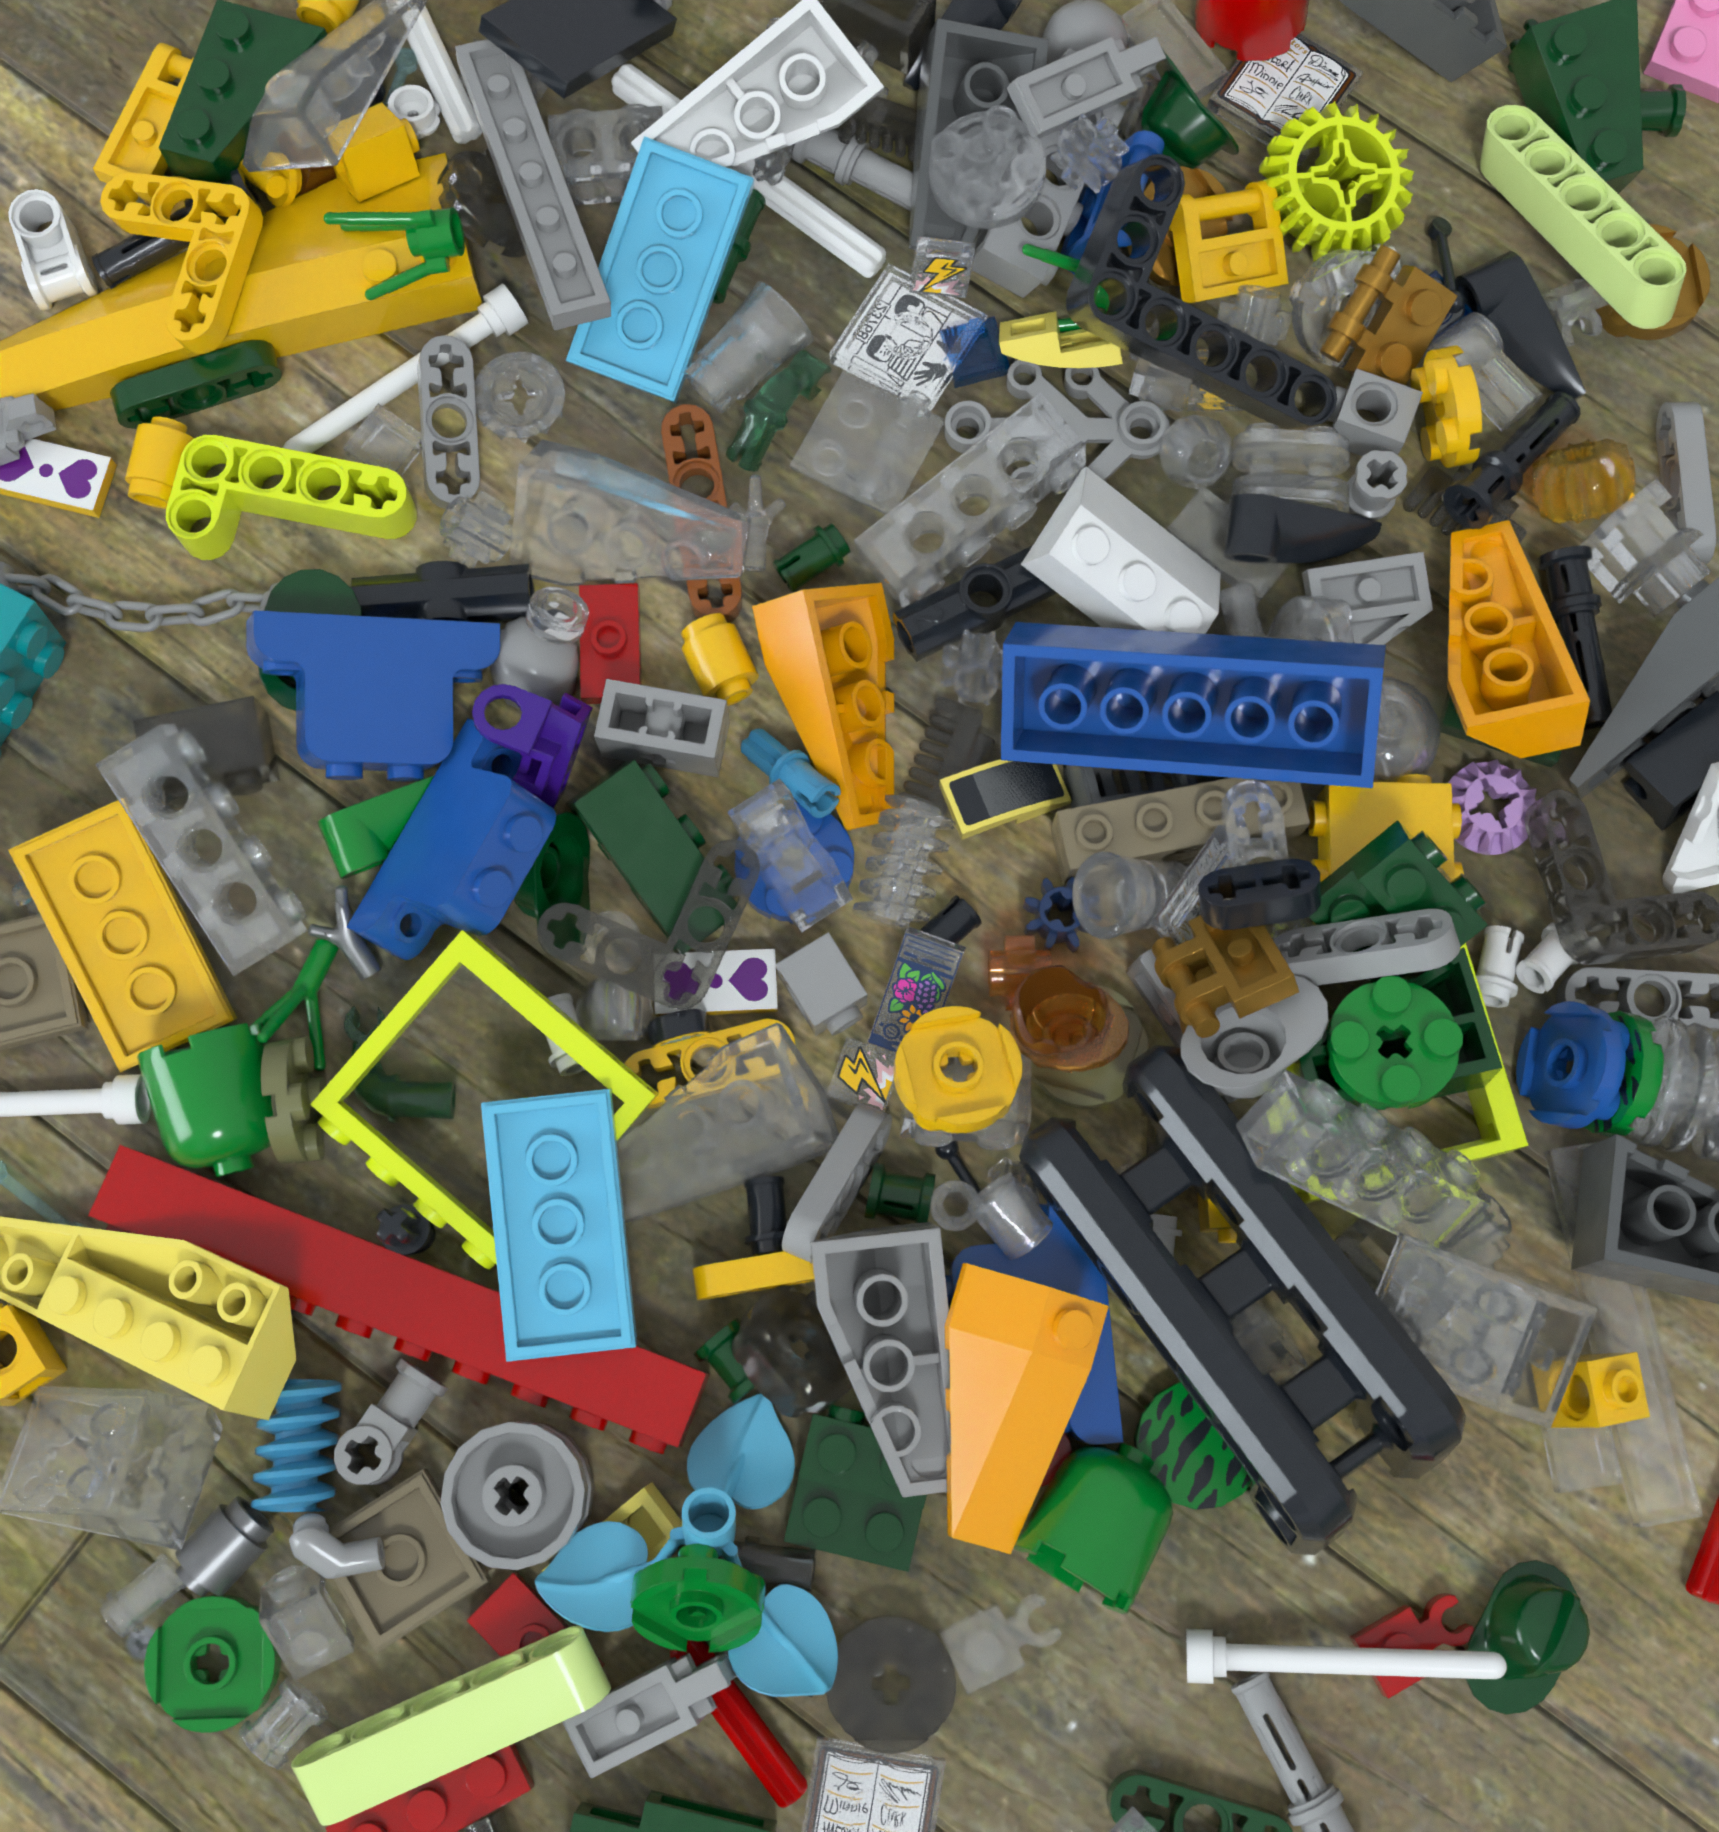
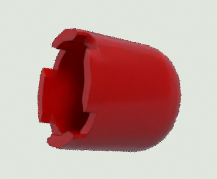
M1196 0V31L1210 48H1214L1216 42L1224 48L1237 51V60L1265 61L1285 54L1290 49L1291 40L1301 31H1304L1309 0Z

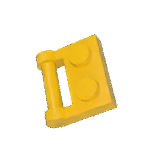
M1261 180L1247 184L1244 190L1199 198H1193L1190 194L1182 195L1169 230L1173 232L1182 301L1194 303L1289 284L1283 234L1279 228L1281 224L1280 210L1275 211L1272 205L1273 200L1278 197L1276 188L1268 186L1266 181ZM1246 213L1252 217L1254 229L1252 231L1202 240L1200 222Z

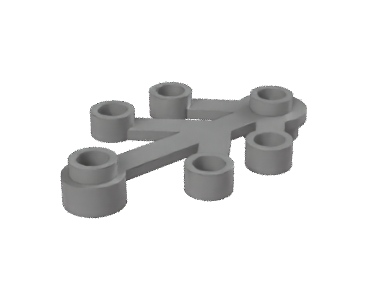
M1021 360L1013 362L1008 369L1007 389L1012 396L1018 399L1030 398L1050 418H991L989 412L980 403L961 401L949 409L944 426V436L949 446L960 453L966 454L981 450L986 443H1052L1027 467H1020L1011 474L1007 489L1008 496L1014 504L1020 507H1030L1036 504L1041 498L1044 484L1087 443H1110L1088 466L1091 471L1106 481L1129 458L1149 459L1158 455L1165 448L1170 436L1169 420L1157 405L1147 401H1138L1130 404L1100 377L1098 367L1066 368L1063 386L1066 393L1072 398H1089L1108 418H1087L1042 376L1039 365ZM1019 373H1027L1033 377L1034 382L1029 385H1020L1015 381L1014 376ZM1076 373H1084L1090 377L1092 382L1082 386L1076 384L1071 377ZM963 426H970L978 434L974 438L966 439L960 437L957 434V430ZM1137 426L1144 427L1150 433V437L1147 439L1136 438L1132 436L1130 430ZM1085 467L1076 468L1069 474L1065 494L1080 471ZM1021 480H1028L1035 485L1036 489L1032 493L1024 494L1017 490L1015 484Z

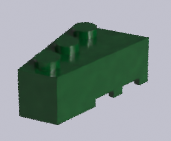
M217 0L158 147L173 175L186 177L190 180L222 184L231 179L230 172L238 168L244 158L251 156L259 161H263L266 152L275 146L272 139L291 116L297 119L307 107L305 99L324 77L330 80L340 68L326 29L224 0Z
M1610 0L1530 26L1508 56L1526 107L1535 112L1619 194L1644 169L1637 0Z
M635 760L624 761L571 798L566 804L574 815L582 819L599 843L597 845L609 861L613 862L631 887L632 893L673 948L683 955L742 912L734 900L741 893V890L721 863L712 869L699 851V848L706 844V841L686 814L677 819L664 802L663 798L671 792L654 767L649 763L641 769Z
M1463 947L1458 955L1448 964L1437 969L1428 970L1417 978L1413 977L1407 981L1422 986L1436 995L1449 1009L1454 1022L1458 1024L1463 1034V1044L1459 1050L1458 1065L1455 1073L1441 1092L1434 1098L1483 1088L1502 1069L1467 954ZM1327 1029L1324 1031L1322 1039L1307 1054L1288 1066L1285 1071L1301 1127L1382 1110L1370 1108L1354 1100L1335 1081L1328 1064L1330 1057L1327 1050ZM1381 1031L1376 1034L1383 1041L1378 1051L1385 1058L1388 1059L1394 1053L1401 1055L1403 1058L1409 1055V1051L1404 1046L1406 1039L1400 1033L1394 1032L1389 1034Z

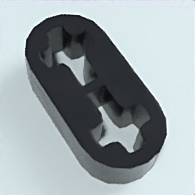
M1297 858L1212 871L1204 876L1199 883L1200 915L1206 924L1221 930L1242 929L1309 917L1321 905L1320 872L1312 863Z

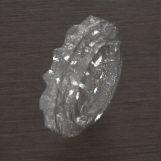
M529 352L503 354L490 361L480 371L475 380L476 414L482 426H486L493 431L501 440L505 437L517 438L526 443L529 437L539 433L548 435L550 426L558 417H563V405L566 396L563 380L558 370L548 360L539 355ZM520 379L527 395L535 396V398L526 400V409L523 410V415L518 414L512 402H505V400L514 397V389L517 388L516 380Z

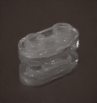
M1254 423L1247 426L1244 432L1234 437L1232 464L1237 470L1249 474L1242 475L1232 482V496L1249 493L1264 494L1345 513L1349 512L1350 486L1345 480L1332 476L1342 474L1349 469L1350 441L1345 436L1338 434L1335 428L1315 426L1305 431L1285 430L1272 423Z

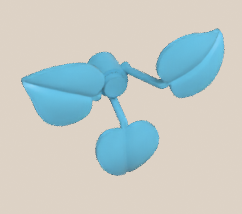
M760 1393L731 1406L710 1422L697 1436L687 1457L688 1479L695 1491L686 1498L683 1504L682 1527H677L670 1531V1539L653 1560L647 1562V1544L635 1529L620 1522L612 1521L590 1525L577 1532L572 1541L562 1548L549 1566L536 1577V1589L544 1601L561 1617L583 1628L602 1632L620 1631L634 1626L632 1623L633 1608H631L630 1603L634 1574L655 1562L671 1558L680 1545H708L713 1547L718 1552V1555H722L726 1561L742 1567L738 1557V1548L733 1543L736 1535V1509L734 1502L743 1508L752 1510L771 1505L789 1489L795 1470V1456L791 1442L775 1413L770 1397L766 1393ZM783 1584L772 1589L765 1597L761 1628L756 1637L740 1647L728 1650V1657L733 1672L739 1680L748 1688L760 1694L772 1697L823 1695L832 1689L838 1665V1648L832 1623L821 1603L804 1589L790 1584Z

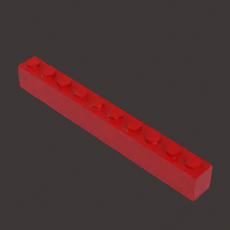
M119 1145L88 1215L108 1223L106 1230L191 1242L288 1287L292 1310L310 1316L313 1315L316 1306L339 1314L335 1322L336 1327L368 1339L371 1338L375 1328L397 1337L393 1349L426 1362L429 1361L432 1351L455 1360L451 1370L455 1374L487 1385L491 1374L514 1383L510 1395L543 1408H546L549 1398L571 1405L573 1408L569 1415L570 1419L601 1431H605L608 1421L632 1429L628 1439L629 1442L659 1454H664L667 1444L677 1448L683 1446L710 1376L706 1372L639 1346L506 1362L500 1292L123 1145Z

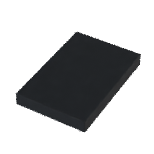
M508 0L481 15L479 32L565 99L673 35L677 18L654 0Z

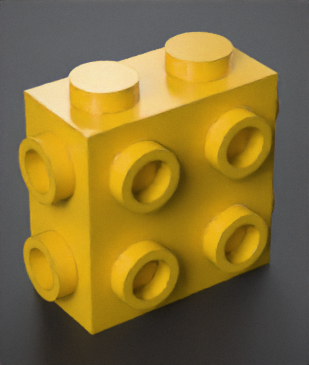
M1411 774L1397 777L1395 782H1373V788L1326 785L1317 796V800L1310 801L1308 810L1310 824L1308 831L1310 836L1318 837V859H1312L1311 863L1319 870L1321 882L1397 820L1413 837L1423 830L1434 841L1448 859L1440 867L1452 880L1461 873L1464 875L1462 863L1454 862V839H1458L1461 832L1462 813L1460 804L1452 803V783H1432V777L1428 775Z

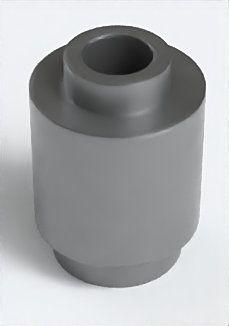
M237 1496L228 1506L220 1504L177 1549L175 1555L181 1565L176 1569V1574L191 1591L199 1596L204 1597L209 1591L218 1596H223L267 1549L266 1540L274 1532V1528L259 1510L251 1508L250 1502Z

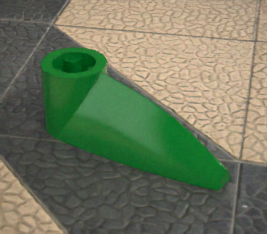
M434 776L349 806L317 822L341 879L363 873L384 863Z

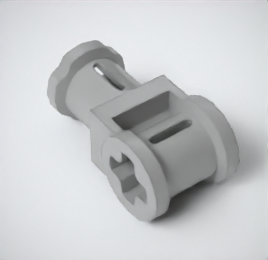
M403 1358L396 1365L399 1373L377 1405L371 1404L357 1426L347 1430L338 1440L334 1450V1463L338 1473L346 1481L356 1485H381L390 1481L399 1472L403 1463L404 1451L418 1432L415 1426L435 1396L443 1397L448 1390L440 1381ZM378 1442L374 1453L381 1459L379 1466L361 1469L364 1457L358 1453L360 1445H374Z

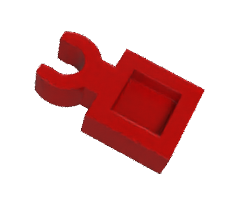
M1441 1593L1428 1601L1424 1608L1423 1616L1419 1619L1416 1618L1409 1606L1403 1605L1349 1637L1354 1646L1358 1648L1434 1650L1443 1643L1449 1646H1461L1468 1643L1474 1628L1467 1623L1458 1626L1453 1631H1447L1443 1627L1442 1615L1444 1611L1456 1605L1458 1600L1453 1594ZM1371 1675L1382 1695L1388 1699L1425 1678Z

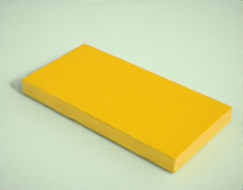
M128 797L121 798L8 849L120 1073L138 1065L137 1055L142 1051L158 1045L163 1046L164 1052L188 1042V1036L214 1030L237 1018Z

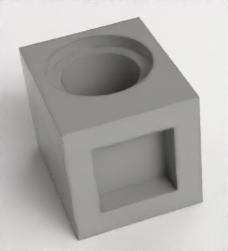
M1356 368L1347 388L1337 385L1335 387L1337 403L1335 411L1328 419L1333 424L1326 443L1360 456L1372 450L1392 451L1398 455L1406 441L1423 392ZM1365 409L1373 412L1380 422L1364 420L1360 417L1357 410Z
M829 932L776 963L777 974L815 1036L827 1029L832 1036L837 1035L863 1018L859 1009L867 1005L868 994Z

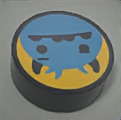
M687 1009L669 1013L653 1019L647 1025L652 1048L711 1033L707 1013L702 1009Z

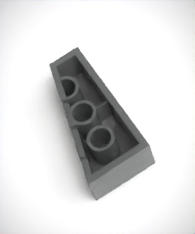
M1338 0L1451 83L1507 48L1495 0Z
M1618 1134L1584 1148L1571 1270L1719 1304V1190L1689 1176L1690 1170L1668 1159L1659 1161L1637 1150L1638 1144Z

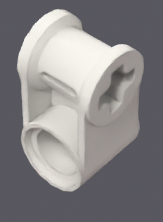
M38 189L27 190L18 195L11 203L8 212L9 222L22 258L21 266L27 286L39 309L42 312L52 309V302L84 292L89 297L97 295L99 293L97 282L83 251L78 231L56 198L50 193ZM52 221V224L42 232H36L42 224Z

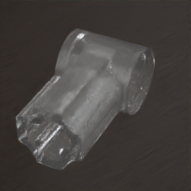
M1470 312L1431 343L1424 353L1425 358L1430 350L1457 345L1463 350L1464 353L1455 357L1458 367L1471 365L1478 386L1481 411L1501 432L1509 429L1519 421L1543 395L1503 353V341L1499 331L1488 318L1478 312Z
M1006 1157L988 1169L987 1186L975 1196L968 1207L972 1216L1009 1260L1017 1259L1031 1251L1048 1235L1053 1226L1051 1219L1039 1206L1040 1191L1027 1174L1021 1161H1012Z

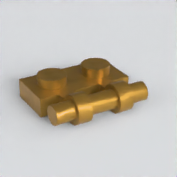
M1380 245L1370 264L1364 263L1354 278V282L1358 285L1342 312L1336 311L1327 325L1330 334L1320 349V353L1340 363L1351 345L1355 350L1344 367L1345 371L1353 375L1357 368L1406 386L1411 376V370L1417 367L1455 302L1457 295L1415 266L1403 265L1394 280L1390 275L1401 255L1387 246ZM1378 298L1382 303L1366 329L1362 323Z
M1200 915L1188 921L1194 938L1177 945L1173 938L1162 937L1156 940L1152 946V952L1156 958L1154 964L1155 971L1161 983L1165 987L1172 989L1175 993L1174 1007L1183 1023L1192 1026L1195 1033L1201 1038L1211 1037L1218 1032L1220 1022L1215 1012L1220 1006L1230 1002L1239 1019L1299 993L1293 972L1264 925L1235 930H1221L1206 924ZM1210 966L1214 974L1197 982L1195 978L1196 972Z

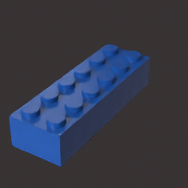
M1015 622L1003 643L1001 760L1373 788L1386 645Z

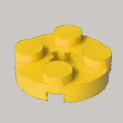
M1457 345L1428 351L1424 358L1423 367L1412 369L1410 376L1411 388L1423 392L1419 403H1423L1426 426L1421 428L1420 433L1424 457L1427 461L1439 459L1446 468L1474 463L1479 457L1480 448L1469 450L1470 435L1482 433V411L1477 382L1471 365L1458 367L1455 357L1464 352Z
M963 1006L942 1007L929 1011L912 1024L911 1030L903 1037L902 1042L899 1044L893 1067L895 1088L904 1106L913 1114L915 1122L923 1129L929 1131L942 1130L949 1133H970L994 1124L1010 1110L1022 1077L1021 1053L1011 1033L1000 1023L997 1028L990 1021L980 1018V1011ZM958 1057L962 1066L972 1065L975 1072L968 1074L966 1081L956 1082L952 1078L946 1077L942 1071L947 1069L948 1058Z

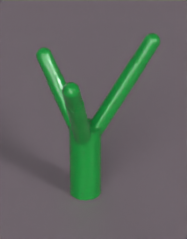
M320 938L316 939L293 987L250 1025L263 1024V1028L257 1034V1040L260 1043H266L300 1002L305 1000L309 1037L313 1047L314 1069L316 1071H323L326 1068L317 993L339 950L333 943Z

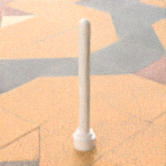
M501 284L483 296L485 302L477 307L479 314L447 335L461 340L468 348H471L492 333L496 338L504 332L511 336L529 323L511 292L504 284ZM420 353L285 442L283 448L312 454L417 384V364ZM439 353L436 362L430 364V367L441 368L450 362L449 354Z
M142 1074L117 1075L113 1082H105L102 1088L0 1092V1117L102 1113L104 1118L114 1119L118 1125L145 1124L150 1117L152 1108Z
M1186 1629L1187 1683L1213 1684V1677H1226L1227 1671L1499 1679L1507 1670L1504 1657L1497 1652L1226 1643V1637L1213 1636V1629Z

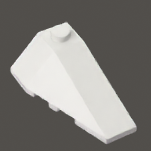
M802 0L635 138L631 145L639 153L645 136L726 168H732L841 126L884 90V86L819 1Z

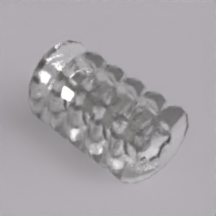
M885 795L884 800L893 809L881 811L878 823L887 832L875 834L871 844L881 855L868 857L865 864V869L875 878L861 880L858 889L860 894L869 901L855 903L852 913L879 926L909 930L910 922L929 921L930 914L915 905L917 899H933L937 893L936 890L922 882L923 876L942 875L943 868L928 859L930 853H948L950 845L935 836L936 830H954L956 822L942 814V811L937 807L920 800L900 795Z

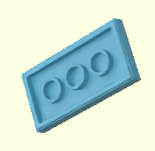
M644 136L598 267L611 301V317L579 324L566 361L670 402L677 403L755 185L754 178Z
M612 1089L482 1102L481 1110L506 1362L636 1347L637 1334Z

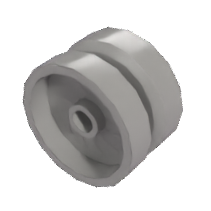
M526 1421L506 1422L479 1431L458 1448L444 1473L440 1503L447 1531L465 1554L487 1567L520 1570L555 1557L562 1548L572 1541L574 1535L584 1528L592 1513L595 1484L588 1458L572 1437L545 1423ZM521 1480L526 1481L529 1485L523 1494L529 1502L525 1506L515 1503L511 1496L513 1485Z

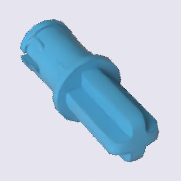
M762 728L751 730L748 738L742 740L740 745L741 753L769 776V784L774 791L779 794L790 795L815 818H823L835 809L839 799L834 796L841 795L839 786L815 770L810 765L808 755L800 750L790 751Z

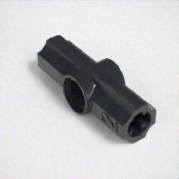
M1032 546L995 564L982 563L974 565L964 573L960 581L893 613V621L907 653L917 662L973 634L984 635L994 632L1001 627L1006 618L1057 594L1056 591L1021 565ZM979 591L987 592L993 595L998 603L991 607H980L969 596Z
M432 561L419 565L416 568V573L352 578L350 586L360 604L361 616L465 622L515 620L519 617L535 616V588L529 564L468 568L459 562Z

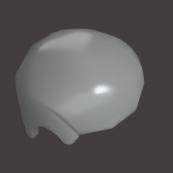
M1074 0L1061 6L1051 16L1042 34V38L1049 39L1046 65L1058 60L1068 48L1077 52L1111 36L1114 41L1121 39L1127 49L1129 36L1120 15L1107 4L1098 0Z
M543 616L519 617L508 622L505 628L500 629L499 656L490 665L493 684L516 686L551 700L553 704L558 706L565 692L572 695L575 691L580 662L577 651L578 644L570 633L567 637H564L552 627L542 623ZM504 699L508 705L520 709L515 702Z

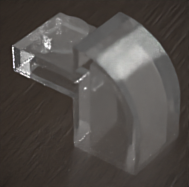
M780 778L727 812L740 836L738 840L767 888L801 933L853 900L835 861L810 832L791 791Z

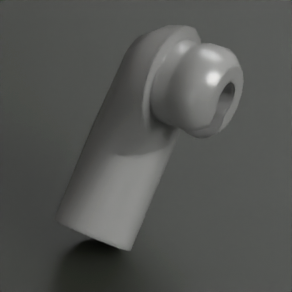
M316 1513L304 1514L296 1519L293 1524V1534L289 1538V1544L294 1557L324 1578L334 1579L385 1568V1550L381 1537L342 1543L329 1533V1525L326 1523L325 1517Z

